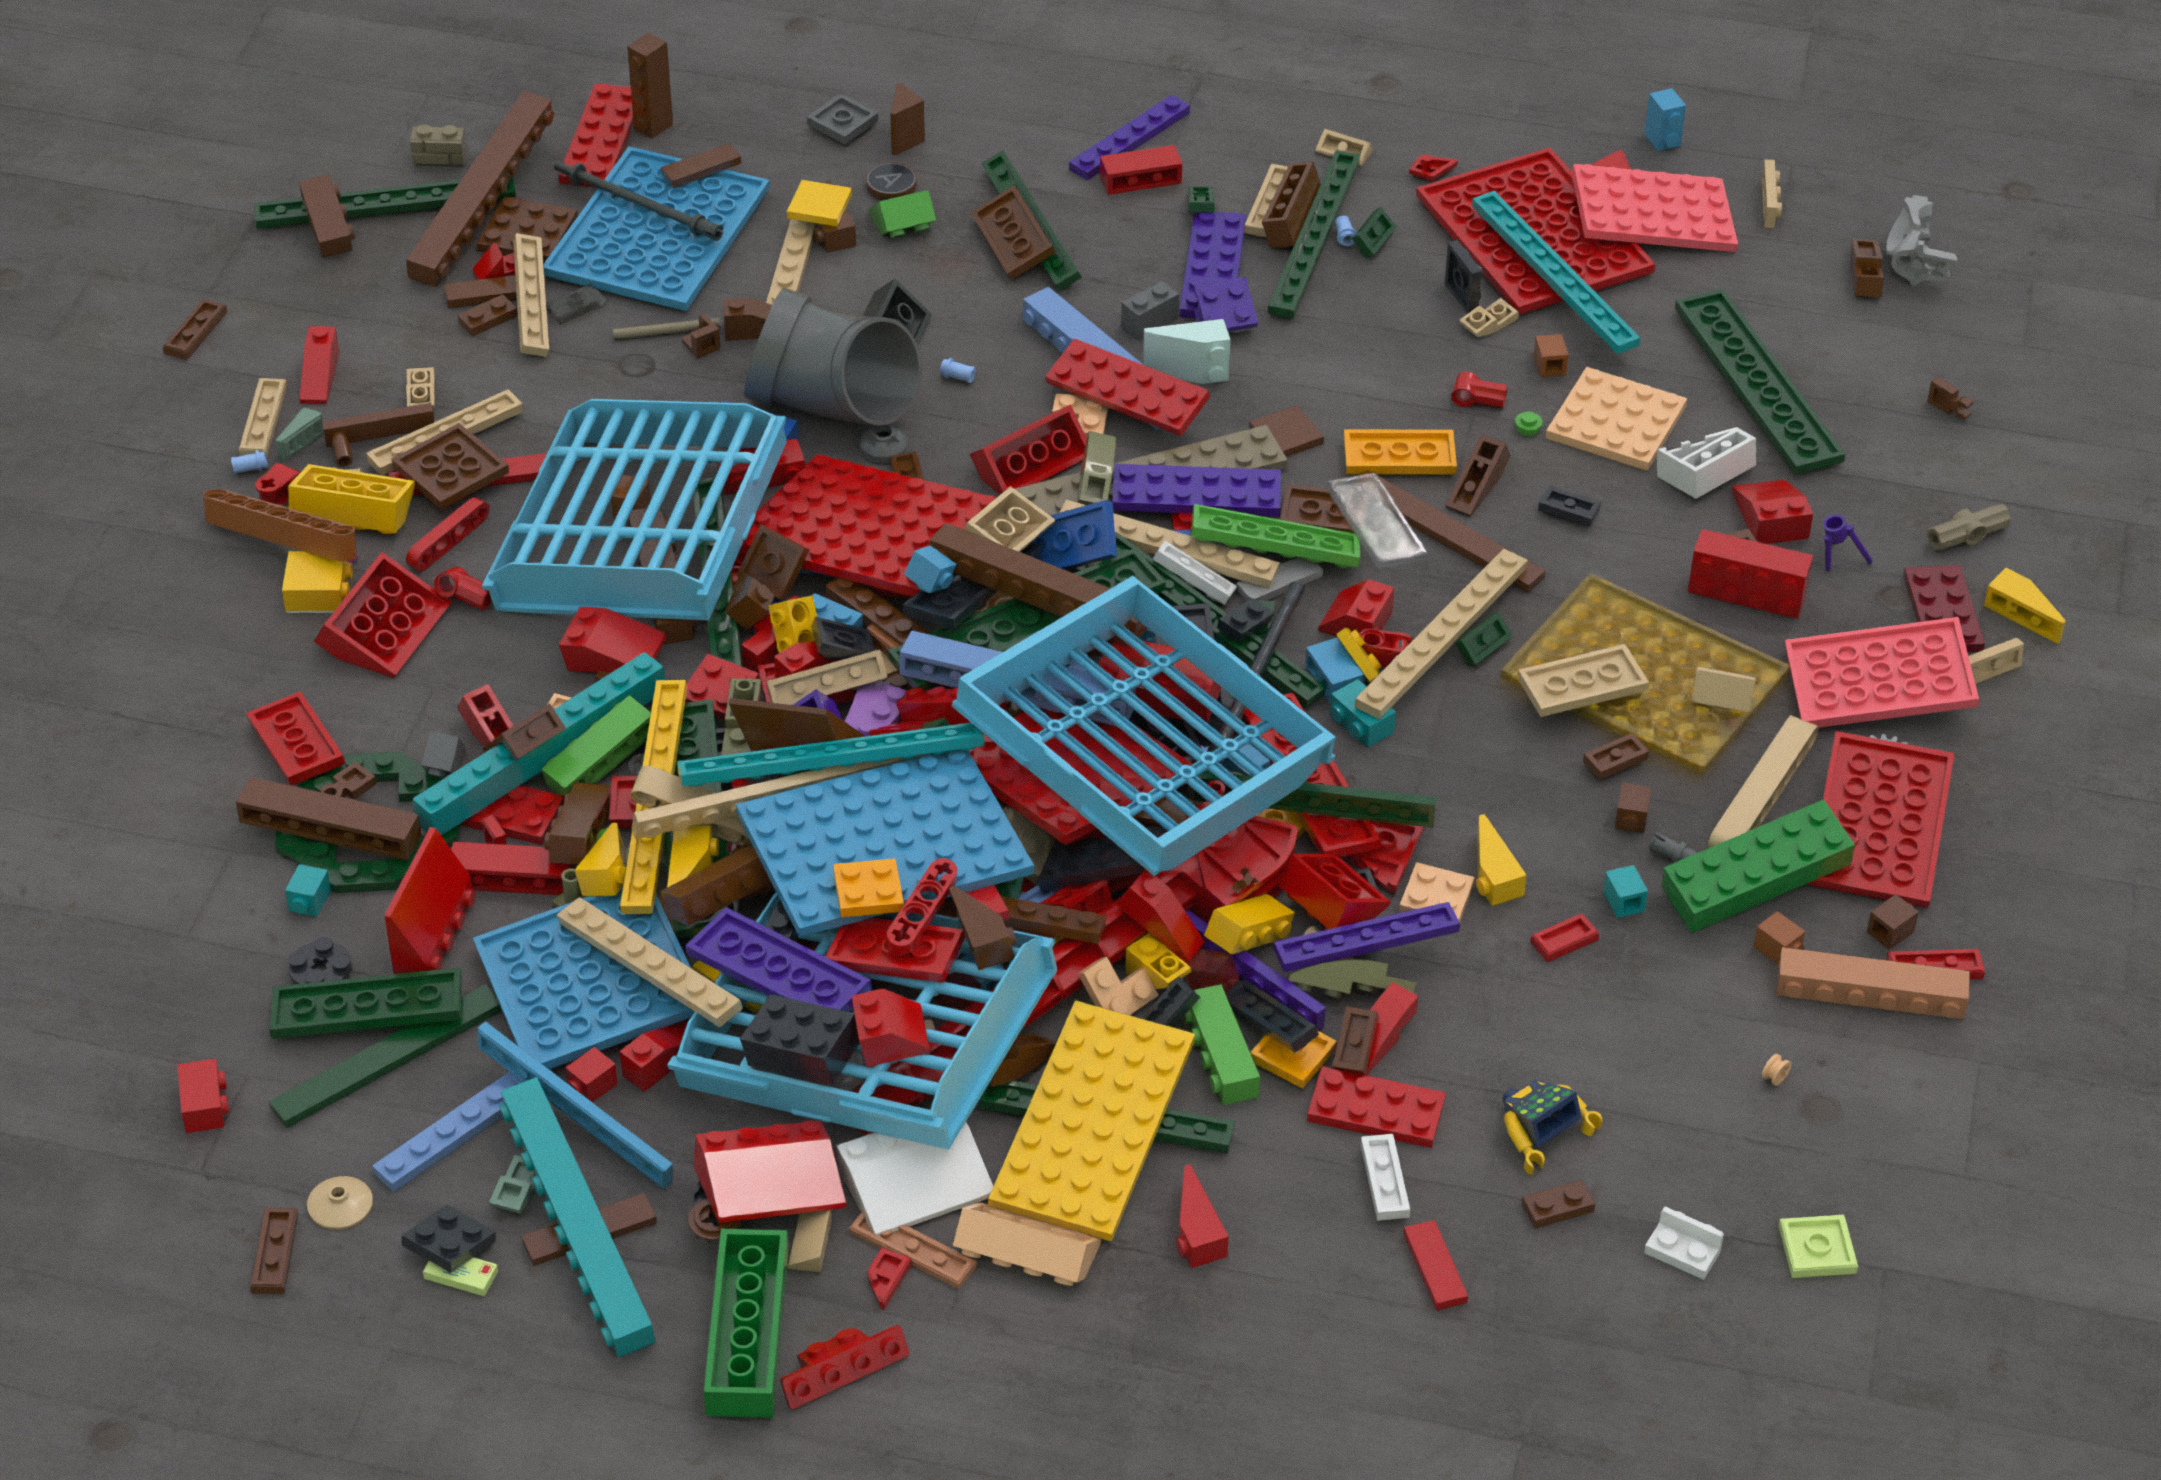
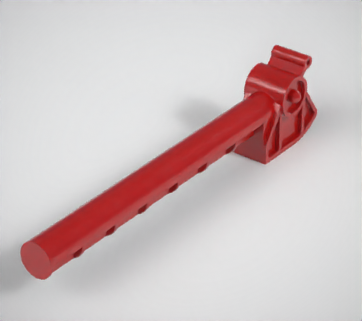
M1212 780L1208 783V786L1222 797L1224 796L1225 785L1223 782ZM1205 799L1204 803L1196 807L1201 811L1211 803ZM1254 816L1172 870L1161 871L1155 876L1171 889L1185 911L1190 909L1200 919L1209 924L1213 911L1216 908L1265 894L1270 895L1274 899L1280 896L1283 889L1278 884L1291 854L1295 852L1298 828L1290 823ZM1247 867L1250 870L1249 874L1253 878L1256 877L1259 882L1255 884L1250 883L1248 887L1242 888L1240 893L1237 894L1232 886L1235 882L1244 878L1241 874V869ZM1119 899L1098 913L1106 915V926L1099 944L1070 938H1063L1054 944L1052 949L1057 971L1021 1030L1081 988L1084 984L1078 975L1080 971L1102 957H1107L1111 965L1126 955L1127 947L1149 933L1116 905ZM975 1001L962 1011L980 1014L986 1004ZM947 1021L935 1030L966 1037L972 1026ZM928 1042L930 1053L927 1054L952 1060L958 1048ZM901 1061L892 1063L887 1070L888 1072L939 1083L944 1071ZM866 1080L854 1087L850 1092L859 1093ZM883 1084L877 1086L871 1096L917 1107L932 1095ZM856 1128L864 1136L874 1133Z

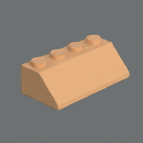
M978 1202L962 1208L953 1246L962 1248L961 1253L966 1256L980 1258L982 1254L992 1257V1263L1004 1267H1011L1012 1264L1024 1267L1023 1272L1027 1274L1042 1276L1043 1273L1055 1276L1054 1281L1057 1283L1073 1286L1074 1282L1077 1283L1085 1279L1102 1239Z

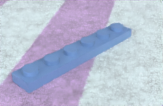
M508 1072L372 1165L373 1174L393 1192L502 1118L499 1105L504 1103L501 1090L522 1083V1081Z

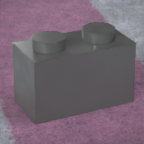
M1160 281L1121 302V328L1137 340H1140L1144 337V328L1161 327L1178 319L1179 293L1163 281Z

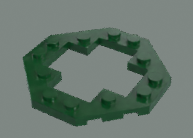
M395 751L343 754L344 765L307 779L297 787L320 792L323 786L334 784V775L355 761L373 774L376 782L399 781V802L413 801L414 797L442 779L429 776L428 771H425L420 764L402 752ZM459 824L441 835L450 848L453 846V842H459ZM276 831L275 847L279 855L285 859L289 857L297 863V867L301 864L328 870L331 891L334 893L397 890L425 836L420 837L408 860L396 858L393 860L337 863V844L307 842L308 838L279 831Z

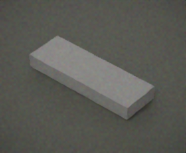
M1297 557L1279 565L1278 572L1270 589L1240 581L1236 584V591L1245 600L1253 598L1254 600L1267 601L1285 593L1288 585L1293 581L1304 585L1323 577V569L1317 563L1311 562L1307 558Z

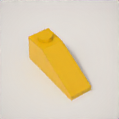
M2005 568L1988 585L1984 606L2058 644L2061 641L2066 620L2030 579Z
M1485 814L1479 815L1477 829L1478 879L1476 880V885L1479 893L1487 898L1491 906L1524 896L1527 875Z
M611 823L575 869L582 896H616L624 885L627 867L626 854L617 823Z
M711 825L690 826L682 831L674 830L667 887L713 864L714 856L719 855L718 838H713Z

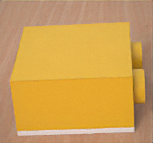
M289 551L282 587L286 613H333L350 592L348 580H352L353 577L352 563L335 561L305 551Z

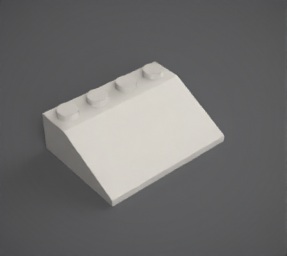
M967 1122L963 1125L949 1150L875 1132L836 1146L838 1172L858 1208L864 1213L872 1233L881 1237V1233L891 1229L892 1233L898 1231V1227L901 1225L910 1227L986 1200L993 1189V1184Z

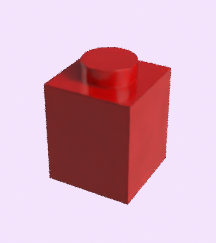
M595 1047L566 1067V1083L592 1103L618 1085L616 1064Z

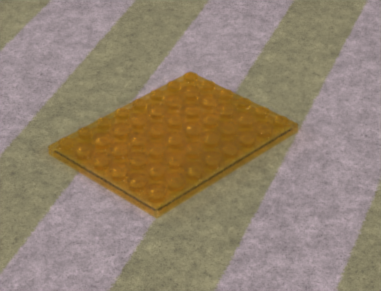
M1590 573L1501 669V678L1523 688L1517 678L1519 669L1626 644L1649 681L1648 691L1569 711L1623 737L1633 733L1646 748L1700 774H1704L1789 674L1790 665ZM1703 667L1756 677L1750 711L1743 712L1692 702L1697 668ZM1725 716L1731 719V724L1728 726Z

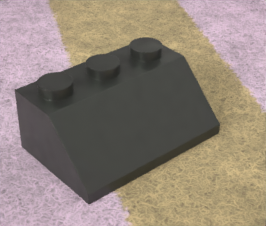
M893 279L873 293L863 316L891 318L900 322L913 335L917 345L932 315L896 279Z

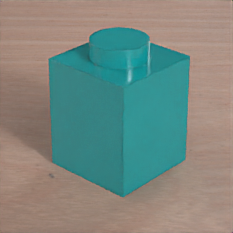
M298 865L285 889L289 911L315 917L319 915L331 892L328 870Z
M1635 866L1606 871L1603 893L1616 918L1645 912L1648 890Z

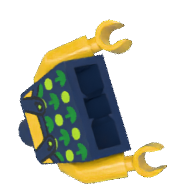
M1535 1080L1519 1091L1510 1088L1503 1095L1506 1111L1504 1123L1507 1132L1519 1153L1523 1152L1526 1156L1524 1170L1530 1175H1533L1534 1166L1531 1162H1537L1539 1167L1543 1169L1545 1160L1543 1153L1533 1150L1531 1146L1534 1145L1538 1148L1581 1118L1583 1121L1580 1129L1587 1136H1592L1595 1128L1599 1130L1602 1124L1601 1114L1596 1111L1588 1112L1585 1109L1587 1105L1577 1095V1092L1567 1085H1554Z

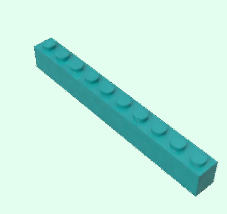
M647 653L640 654L555 708V712L566 729L515 761L503 742L417 795L412 800L414 813L419 814L420 827L425 832H428L430 827L436 828L440 835H443L542 771L541 768L546 765L548 760L561 753L572 740L579 738L595 721L603 718L612 710L614 705L622 702L629 695L642 706L646 705L654 698L656 680H665L664 666Z
M535 1077L501 1090L504 1102L499 1105L501 1115L505 1123L511 1122L514 1127L510 1129L512 1139L516 1147L522 1146L524 1149L521 1157L527 1172L533 1170L535 1173L532 1182L538 1196L545 1195L547 1201L543 1202V1206L549 1220L555 1219L558 1224L554 1229L560 1245L567 1244L570 1251L566 1252L572 1271L578 1269L581 1274L580 1277H577L580 1289L584 1296L589 1294L593 1302L589 1303V1307L596 1322L602 1320L604 1328L600 1330L607 1348L613 1346L619 1358L656 1343L652 1323L538 1078Z

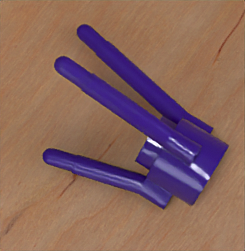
M1841 515L1827 516L1823 522L1825 531V569L1827 571L1831 569V544L1842 543L1847 536H1850L1867 563L1871 564L1873 560L1855 534L1853 525H1847L1845 518Z

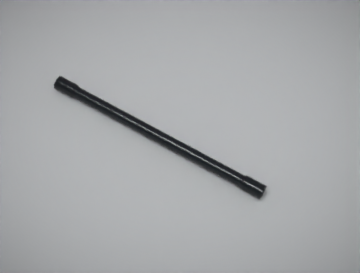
M1293 581L1288 585L1282 597L1281 605L1250 666V669L1260 677H1262L1280 637L1305 591L1304 586L1297 581ZM1234 698L1229 711L1241 720L1246 707ZM1223 722L1218 732L1226 739H1231L1235 730ZM1211 742L1207 752H1213L1218 747Z

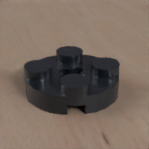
M320 937L315 942L302 946L288 958L289 974L293 985L350 979L349 973L352 970L350 954L343 946L333 943L328 937ZM320 965H325V966H326V969H325V970H321V969H319V968L314 969V968L317 967V966H320Z

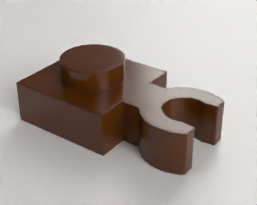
M1937 376L1931 381L1927 402L1945 413L1950 414L1954 411L1958 418L1965 420L1972 413L1967 409L1974 404V401L1969 397L1959 396V389Z
M355 761L334 775V784L323 786L320 792L356 799L374 787L376 779L373 774Z

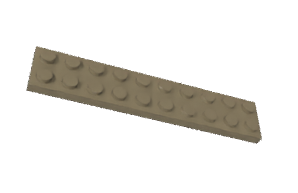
M1263 425L1114 464L1280 470L1287 468L1288 460L1268 426ZM1114 464L1108 501L1111 502L1113 498ZM1081 472L1016 488L1015 490L1048 515L1057 514L1066 500L1077 501Z

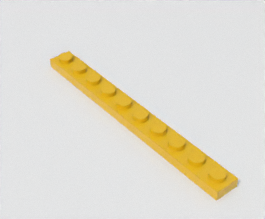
M656 680L643 766H652L674 775L687 693L686 680ZM637 803L635 812L647 810L650 808H647ZM632 832L620 904L622 914H653L665 832L653 838L643 837L635 839Z

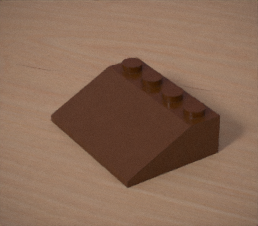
M736 698L729 699L728 704L751 752L866 737L828 709Z

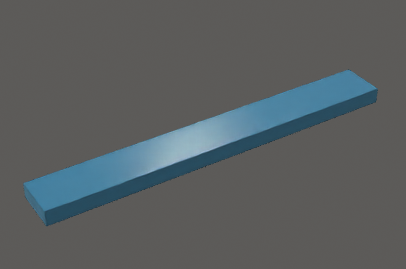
M486 1021L477 1028L478 1048L522 1082L537 1077L548 1102L658 1186L666 1189L673 1182V1163Z

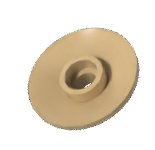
M348 1176L333 1177L321 1182L311 1191L307 1200V1210L312 1221L330 1230L348 1229L361 1223L369 1215L373 1206L370 1188L363 1181Z

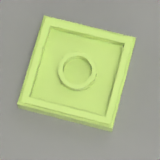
M1844 1215L1780 1219L1779 1230L1792 1278L1857 1274L1858 1264Z

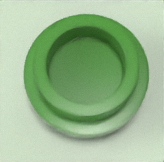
M1530 411L1520 413L1515 418L1517 431L1524 436L1536 435L1542 427V418Z

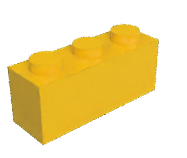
M1261 895L1214 909L1204 936L1230 954L1239 953L1284 939L1291 931V921L1295 912L1270 895Z

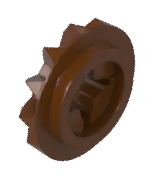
M708 1198L695 1204L688 1215L689 1230L694 1232L696 1239L704 1238L708 1244L711 1240H720L721 1229H737L741 1224V1221L719 1223L717 1227L710 1222V1214H713L714 1218L716 1216Z

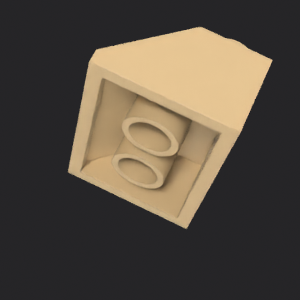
M1010 486L969 520L964 530L1021 552L1048 529L1055 519Z

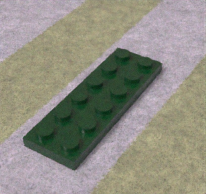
M461 968L274 986L269 1027L271 1039L460 1020L462 996Z

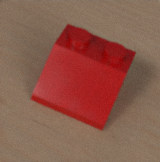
M1367 579L1340 591L1318 626V631L1337 637L1336 634L1344 628H1349L1351 632L1356 630L1359 634L1368 628L1382 630L1393 612L1395 587Z
M886 989L852 996L859 1041L867 1067L930 1053L920 1003Z

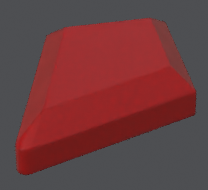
M1420 155L1410 167L1409 174L1433 181L1456 167L1458 160Z

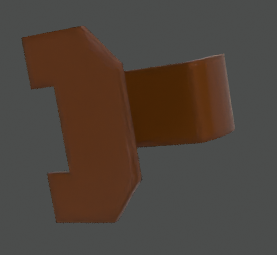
M1247 867L1241 869V874L1244 878L1235 882L1232 886L1237 894L1240 893L1242 888L1248 887L1250 883L1255 884L1259 882L1256 877L1253 878L1249 874L1250 870Z

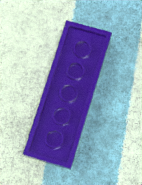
M1195 212L1179 317L1196 318L1194 310L1197 309L1198 300L1195 297L1194 285L1238 278L1246 214L1235 212Z
M1114 464L1113 510L1192 513L1194 504L1257 516L1280 517L1281 470Z
M727 907L685 945L687 955L767 996L772 994L849 1012L853 1008L852 996L869 992L872 989L870 979Z

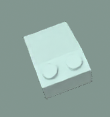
M1223 319L1144 328L1143 365L1188 382L1207 384L1229 381L1230 337Z

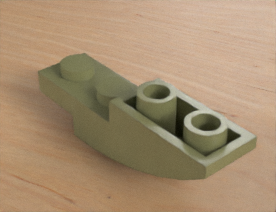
M1092 431L1088 432L1078 483L1080 485L1077 503L1089 505L1108 500L1116 437Z
M731 678L728 703L730 698L760 701L761 679ZM727 703L726 728L721 756L751 752Z
M1342 959L1297 969L1288 973L1287 980L1293 981V984L1301 990L1311 991L1312 986L1324 988L1323 994L1338 998L1342 997V992L1350 994L1352 982H1357L1356 989L1375 992V987L1387 989L1392 982L1414 993L1416 986L1414 981L1386 976L1388 963L1362 959Z

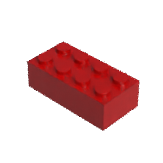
M1702 529L1693 552L1688 592L1799 619L1807 594L1813 555Z

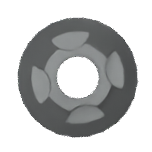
M891 424L876 425L862 434L859 451L861 456L868 462L878 465L891 464V455L908 453L909 442L907 435L898 427ZM889 433L891 435L888 437H879L876 434Z

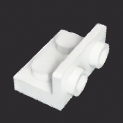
M1664 1207L1661 1211L1659 1224L1645 1245L1644 1253L1704 1280L1721 1252L1724 1233L1711 1225L1690 1218L1682 1212Z

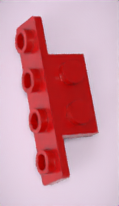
M895 1325L871 1337H868L857 1328H848L838 1332L836 1337L809 1345L805 1351L797 1354L800 1367L802 1368L780 1379L788 1407L795 1409L909 1356V1349L902 1327Z

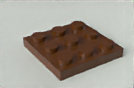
M504 196L477 241V251L486 253L490 246L496 242L502 256H507L514 253L513 240L516 233L541 237L543 263H545L578 217L577 209Z
M460 423L391 459L392 467L405 479L415 481V487L441 510L509 473V465Z

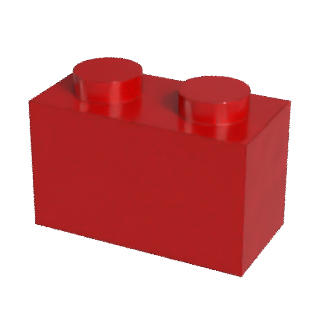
M216 1059L177 1064L181 1114L185 1132L191 1133L224 1128V1114H229L227 1094L222 1095L221 1091L227 1089L225 1070H218Z

